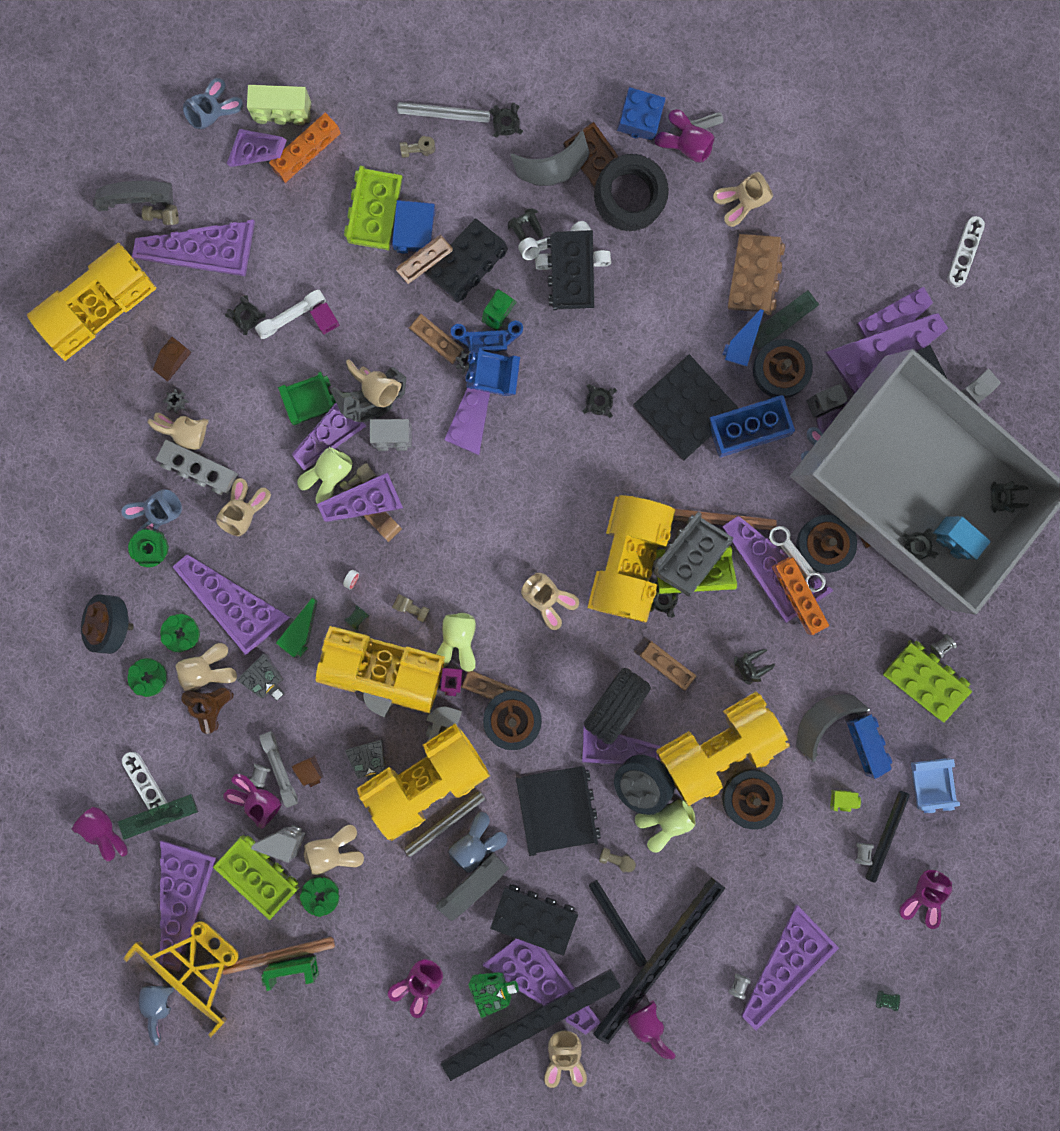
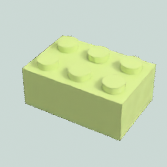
M248 85L247 109L253 120L257 123L266 124L267 121L284 125L286 122H293L296 125L310 123L311 100L306 87Z

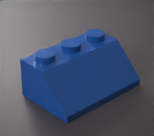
M867 713L846 721L865 775L876 779L892 770L890 765L892 764V759L889 753L885 752V740L878 733L877 727H879L876 717H872V714Z

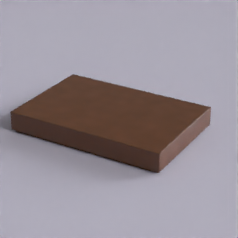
M593 122L582 129L590 155L580 169L595 188L597 179L604 167L614 158H617L618 155ZM580 132L563 142L564 147L568 148Z

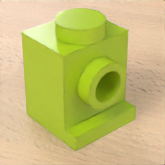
M831 790L830 809L838 811V807H840V811L851 812L852 808H860L861 797L858 796L859 793L854 791Z

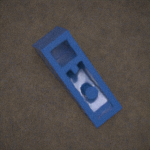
M760 309L730 341V345H725L723 355L726 356L725 360L744 366L748 365L764 310Z

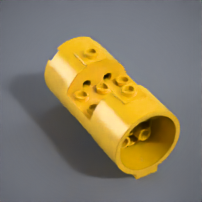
M120 243L112 246L88 265L89 270L63 291H55L27 314L35 329L64 361L93 340L100 330L124 311L127 313L156 290V286Z
M626 495L615 496L606 534L614 536L606 570L596 571L587 608L647 623L657 584L649 582V579L652 576L653 563L657 557V547L666 548L670 539L671 525L675 513L674 508L643 498Z
M330 626L324 639L320 662H318L316 682L353 693L356 690L390 699L393 704L430 713L440 683L445 656L408 646L406 648L372 639L368 635Z
M754 692L723 710L730 728L699 745L693 734L688 731L656 750L661 763L670 772L676 789L688 807L704 797H714L720 792L719 790L723 787L716 773L717 771H725L729 768V764L734 761L739 762L745 759L746 756L756 768L764 767L770 763L773 756L790 747L789 743L785 742L788 738L779 721L769 708L766 709L765 706L767 704L759 693Z
M456 723L423 744L427 756L398 775L388 767L356 788L365 808L368 807L372 820L388 840L393 841L408 830L410 831L414 827L421 825L425 821L422 810L427 809L436 800L444 798L448 792L451 791L456 798H460L490 777V773L482 759Z

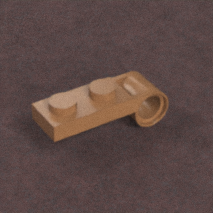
M387 512L364 516L388 542L402 530Z

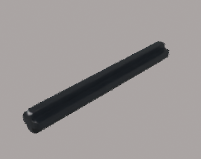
M898 792L872 859L873 864L870 865L866 874V879L870 882L875 883L878 879L910 794L907 792Z
M597 880L591 882L589 888L637 966L642 967L647 962L646 958Z

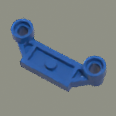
M517 320L510 322L507 330L467 332L462 324H455L451 328L452 337L469 348V352L476 348H482V351L485 352L507 351V346L523 333V325ZM514 328L519 329V331L516 332V333L513 332L512 330H513ZM460 331L462 334L457 336L456 332Z

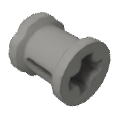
M948 634L943 635L944 638L936 644L932 643L930 646L940 659L949 650L957 648L956 643Z
M254 764V771L249 780L254 786L263 788L265 787L264 782L267 772H270L271 769L263 765Z
M857 843L858 852L855 863L872 865L871 852L874 845Z
M735 973L733 986L729 989L728 993L737 998L745 999L744 993L751 980Z

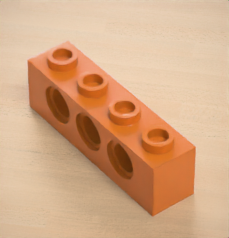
M325 112L283 150L280 158L269 162L273 171L286 183L341 134L338 125Z
M788 557L771 566L806 633L814 635L829 627L794 558Z

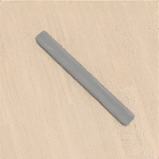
M399 102L397 105V112L399 114L487 123L490 120V112L483 110Z
M480 791L475 793L405 847V853L409 857L413 856L484 801V795Z

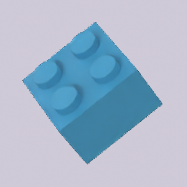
M946 516L933 532L937 535L936 542L950 549V554L957 559L977 560L991 542L964 517Z

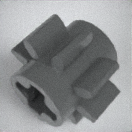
M461 351L462 356L455 358L460 363L456 365V369L461 368L462 375H464L465 371L469 370V364L464 366L462 361H467L469 353L464 354Z
M174 389V393H166L168 396L163 402L168 404L167 410L171 411L174 408L176 414L179 413L180 409L186 410L184 406L189 401L184 399L186 395L184 392L179 394L178 390ZM176 398H178L179 401L176 402V405L173 404V401H176Z

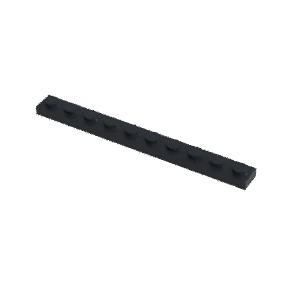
M712 877L705 883L703 889L693 899L688 909L681 915L678 922L669 931L666 938L657 947L642 970L634 977L632 983L622 993L620 999L610 1009L605 1019L598 1025L593 1033L598 1040L609 1044L726 889L722 884Z
M610 968L443 1060L441 1066L449 1080L452 1081L621 988V985Z

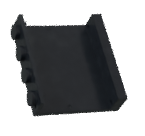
M585 766L516 777L529 856L537 855L540 852L591 843L598 845L597 839H601L599 827L595 828L594 820L598 818L596 808H592L591 805L594 795L593 789L588 788L587 781H591L589 769L585 770Z

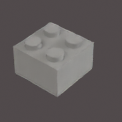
M371 419L370 443L373 448H377V451H388V448H396V451H407V448H412V425L409 419Z

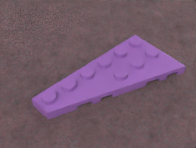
M253 219L242 223L234 222L229 225H215L191 229L186 232H172L171 234L161 236L153 235L135 238L132 257L138 260L246 277L255 221Z
M935 313L826 351L825 353L853 394H855L865 382V378L870 376L885 356L910 349L917 352L916 350L927 346L949 328L941 316Z
M739 516L723 525L722 529L733 537L732 544L783 621L787 623L796 617L797 614L771 567L789 556ZM814 575L808 580L809 585L814 589H818L822 585L820 579ZM825 585L822 590L812 592L818 602L834 590Z
M190 555L184 556L172 566L245 655L249 654L291 618Z
M164 840L160 841V951L192 936L190 932L191 927L196 923L214 869L213 866L217 860V857ZM189 943L176 949L185 956ZM169 951L160 956L161 966L180 971L183 962L172 952Z
M797 904L741 1014L755 1031L839 949Z
M516 938L483 963L484 967L494 973H503L506 981L516 980L521 992L542 1005L575 988L546 949ZM589 1005L564 1019L585 1035L601 1023V1020Z

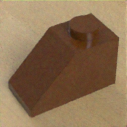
M171 337L160 350L153 370L168 382L192 352L174 337Z
M315 756L291 766L303 786L309 784L310 787L321 783L320 779L324 777Z

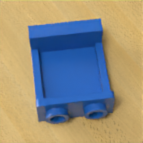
M397 200L392 243L393 249L397 250V253L407 254L408 251L416 253L432 241L433 222L436 211L435 204Z
M482 348L471 350L468 356L469 370L465 378L467 382L466 388L503 396L516 395L520 357L514 355L507 357L482 351Z

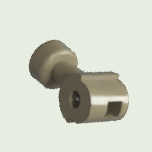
M422 136L418 143L408 145L407 142H401L402 158L409 157V153L416 152L429 156V154L435 151L433 138Z
M171 204L165 207V209L154 210L152 206L144 205L142 208V218L144 221H152L153 218L162 219L164 225L179 223L177 206Z
M366 463L357 469V474L349 482L344 480L339 485L345 492L360 483L363 484L374 479L376 474Z
M398 594L392 608L400 612L414 614L418 616V621L424 623L430 609L427 607L420 609L412 604V600Z
M603 847L599 858L600 863L606 864L609 861L619 866L620 870L624 873L625 871L632 872L635 869V861L630 855L618 856L610 854V849Z

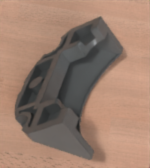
M583 130L579 131L580 133L568 148L552 157L528 159L514 153L510 154L518 178L536 186H553L571 179L580 171V168L590 155Z
M125 181L108 184L96 190L93 206L98 212L108 211V206L114 208L116 204L151 202L152 205H157V203L162 202V205L167 207L168 205H173L172 184L158 181Z
M391 367L385 373V376L388 379H395L401 383L400 391L396 399H401L405 394L406 376L394 367ZM335 387L330 388L340 413L355 422H367L371 419L379 418L393 408V402L387 407H376L367 400L362 390L342 392Z
M849 694L832 695L818 701L806 712L800 722L796 747L810 762L814 763L816 756H818L817 748L820 739L832 723L850 713L860 716L864 712L870 711V709L854 695Z
M492 852L475 871L452 892L447 894L445 898H442L435 907L453 921L488 891L509 868L495 852Z

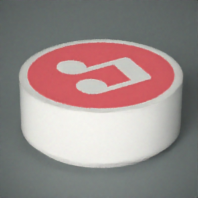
M350 570L343 582L344 587L350 590L354 587L359 578L357 571Z

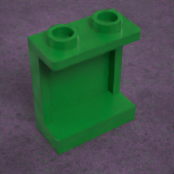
M318 372L317 376L290 386L282 385L278 387L289 419L293 425L324 415L334 406L336 401L333 394H330L328 387L331 386L327 375L324 376L322 372Z
M316 955L269 964L261 975L262 985L266 986V991H270L277 983L276 977L303 972L305 983H314L319 975Z

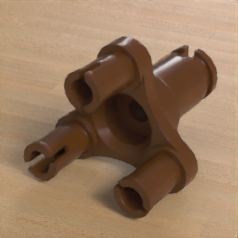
M220 688L211 693H198L189 690L182 694L181 700L188 707L190 715L198 718L201 731L205 734H210L218 729V714L222 707L233 699L234 694L227 688Z

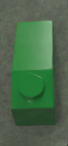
M315 598L308 602L276 642L277 645L294 658H297L298 655L302 657L308 649L306 645L309 643L318 602Z

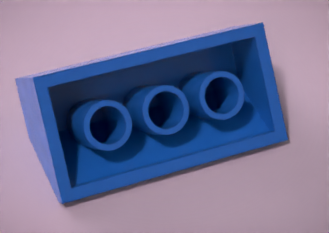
M783 395L709 418L713 441L719 458L792 436L795 432Z

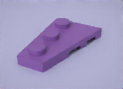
M239 129L227 165L235 167L280 158L287 140L280 136Z

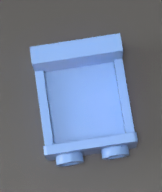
M944 758L911 763L917 809L924 813L936 812L935 809L943 808V811L955 810V806H960V802L956 799L952 767H955L954 759Z

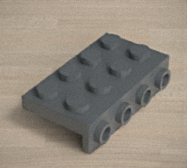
M697 512L695 516L691 515L685 529L681 528L679 530L676 540L667 545L665 554L662 557L659 556L654 563V575L688 597L693 594L733 542L732 536L702 519V513Z

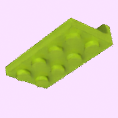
M361 165L359 171L356 170L354 181L357 182L356 188L352 189L351 193L353 204L348 209L349 226L346 225L344 230V237L347 238L349 244L383 250L390 249L395 222L396 202L399 200L403 179L402 175L369 170Z
M731 546L727 548L694 592L737 589ZM665 549L656 550V559L665 554ZM657 577L659 594L681 593V591Z
M909 640L907 642L908 645L888 666L883 675L945 723L972 693L971 683L964 677L958 678L954 674L955 670L949 665L943 666L939 663L940 659L932 652L928 654L924 651L925 647L920 642Z
M242 835L213 868L270 921L300 887L297 885L298 881L290 875L288 877L283 872L284 868L279 863H273L269 859V855L251 849L252 845L256 842L250 836Z

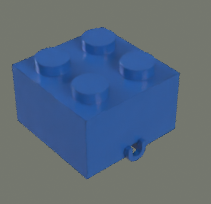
M629 87L617 131L630 134L632 138L638 139L640 137L653 141L657 134L665 97Z

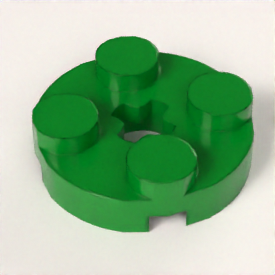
M151 528L138 531L133 535L128 544L130 557L143 567H154L160 564L166 558L169 549L164 534ZM147 543L153 546L151 553L144 549Z
M185 614L169 616L161 627V642L173 652L188 651L196 646L199 641L200 630L198 624L192 617ZM183 628L182 632L185 633V636H181L179 639L175 632Z
M151 658L136 661L128 670V684L136 695L144 697L155 696L163 690L167 682L168 676L164 665ZM146 672L148 673V675L152 674V678L150 679L149 683H147L146 680H143V677L145 676Z
M321 876L314 877L306 882L300 894V900L304 909L316 917L330 914L337 907L340 897L337 884L332 879ZM324 892L325 895L323 897L325 900L317 901L315 893Z

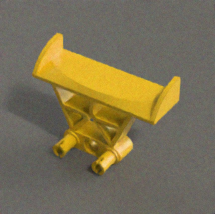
M199 921L192 925L190 931L192 937L152 956L141 948L143 945L141 941L136 942L123 960L127 962L137 952L172 987L217 1024L208 1034L211 1038L227 1020L226 1017L220 1019L210 1009L224 967L235 964L239 959L237 949L205 921ZM212 938L219 939L220 946L218 949L211 948L210 940ZM196 941L220 962L195 966ZM191 942L190 961L176 948ZM170 951L190 969L178 981L155 958ZM219 967L214 982L201 971ZM192 972L212 988L207 1006L182 984Z

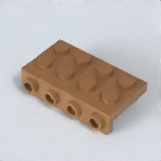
M739 234L728 309L758 312L762 309L767 315H772V310L775 311L777 300L774 299L775 292L779 291V281L777 278L778 274L782 272V262H780L781 255L785 253V244H783L781 237Z

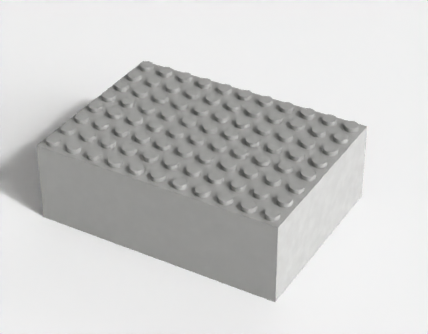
M913 349L887 355L881 360L790 475L794 481L946 610L975 615L1060 508V478ZM1013 481L1014 485H1026L1029 487L1028 490L1012 492L1015 494L1013 496L1015 498L1013 503H1028V507L1015 509L1014 513H1010L1007 510H997L996 513H993L991 510L992 490L990 487L993 482H996V484H1007ZM1004 492L1001 494L1002 502L1005 501ZM946 516L964 517L991 542L977 560H966L953 557L950 554V549L936 542L937 538H932V551L939 552L940 555L935 559L928 556L918 560L905 549L906 540L902 536L904 533L908 536L915 532L924 533L928 528L932 529L931 533H933ZM922 541L916 542L915 549L918 552L922 551L924 543Z

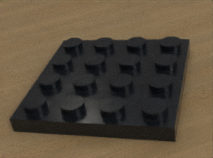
M690 354L633 404L636 410L683 461L712 436L710 417L739 409Z

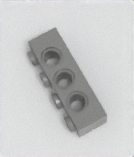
M165 440L156 458L161 463L160 467L169 471L173 468L178 471L177 475L188 479L190 476L195 479L194 483L205 487L207 484L213 487L211 491L222 495L223 492L229 494L238 476V473L168 440ZM182 456V464L176 465L177 457ZM199 464L201 467L200 471L194 474L193 467ZM217 472V480L211 482L210 475Z

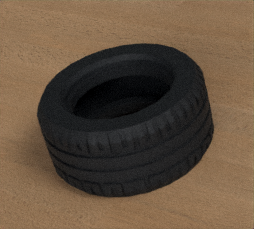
M625 154L610 161L600 173L594 188V202L596 203L595 206L597 211H599V215L612 227L629 232L641 230L652 224L662 213L668 200L669 188L664 171L661 170L657 163H654V160L640 154ZM625 174L636 175L642 178L649 187V205L644 210L637 212L622 209L613 199L611 192L612 182Z
M622 668L584 721L585 729L594 736L596 735L598 739H602L604 743L612 744L651 690L650 684L640 676L638 677L636 673H632L630 669Z

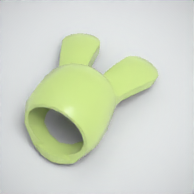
M329 447L318 458L314 468L300 475L297 485L301 490H308L320 478L323 482L316 495V503H321L332 498L335 485L351 471L353 462L347 454Z
M470 614L446 615L443 619V643L436 654L445 656L444 667L449 665L453 648L456 647L459 649L461 668L468 672L475 669L476 661L471 648V642L475 633L476 621Z
M678 799L668 804L656 814H637L635 816V824L639 828L660 824L662 830L651 837L647 843L649 850L657 853L663 849L670 838L687 833L695 827V812L691 805L688 807L683 799Z

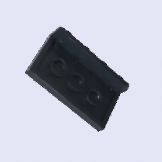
M475 218L450 244L453 251L424 273L448 293L456 303H459L467 297L468 292L474 286L480 283L481 278L493 269L497 261L506 255L508 247L503 239Z
M593 230L550 231V236H547V248H551V256H547L548 268L551 267L552 275H548V287H552V294L549 295V306H553V310L595 308Z
M514 884L505 885L490 929L564 956L578 917V912L575 911L576 908L565 904L564 907L558 905L556 900L546 897V900L539 898V894L533 891L525 893L520 891L521 888Z

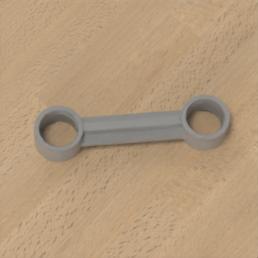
M270 731L260 735L262 747L268 755L285 807L288 808L298 804L296 792L289 781L273 732Z

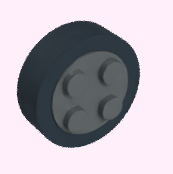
M647 755L631 756L622 764L614 776V787L620 800L628 808L640 814L652 815L660 812L674 794V781L668 769L660 761Z

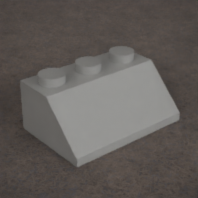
M287 826L262 838L253 844L251 849L289 863L298 855L305 832H302V828L299 826Z

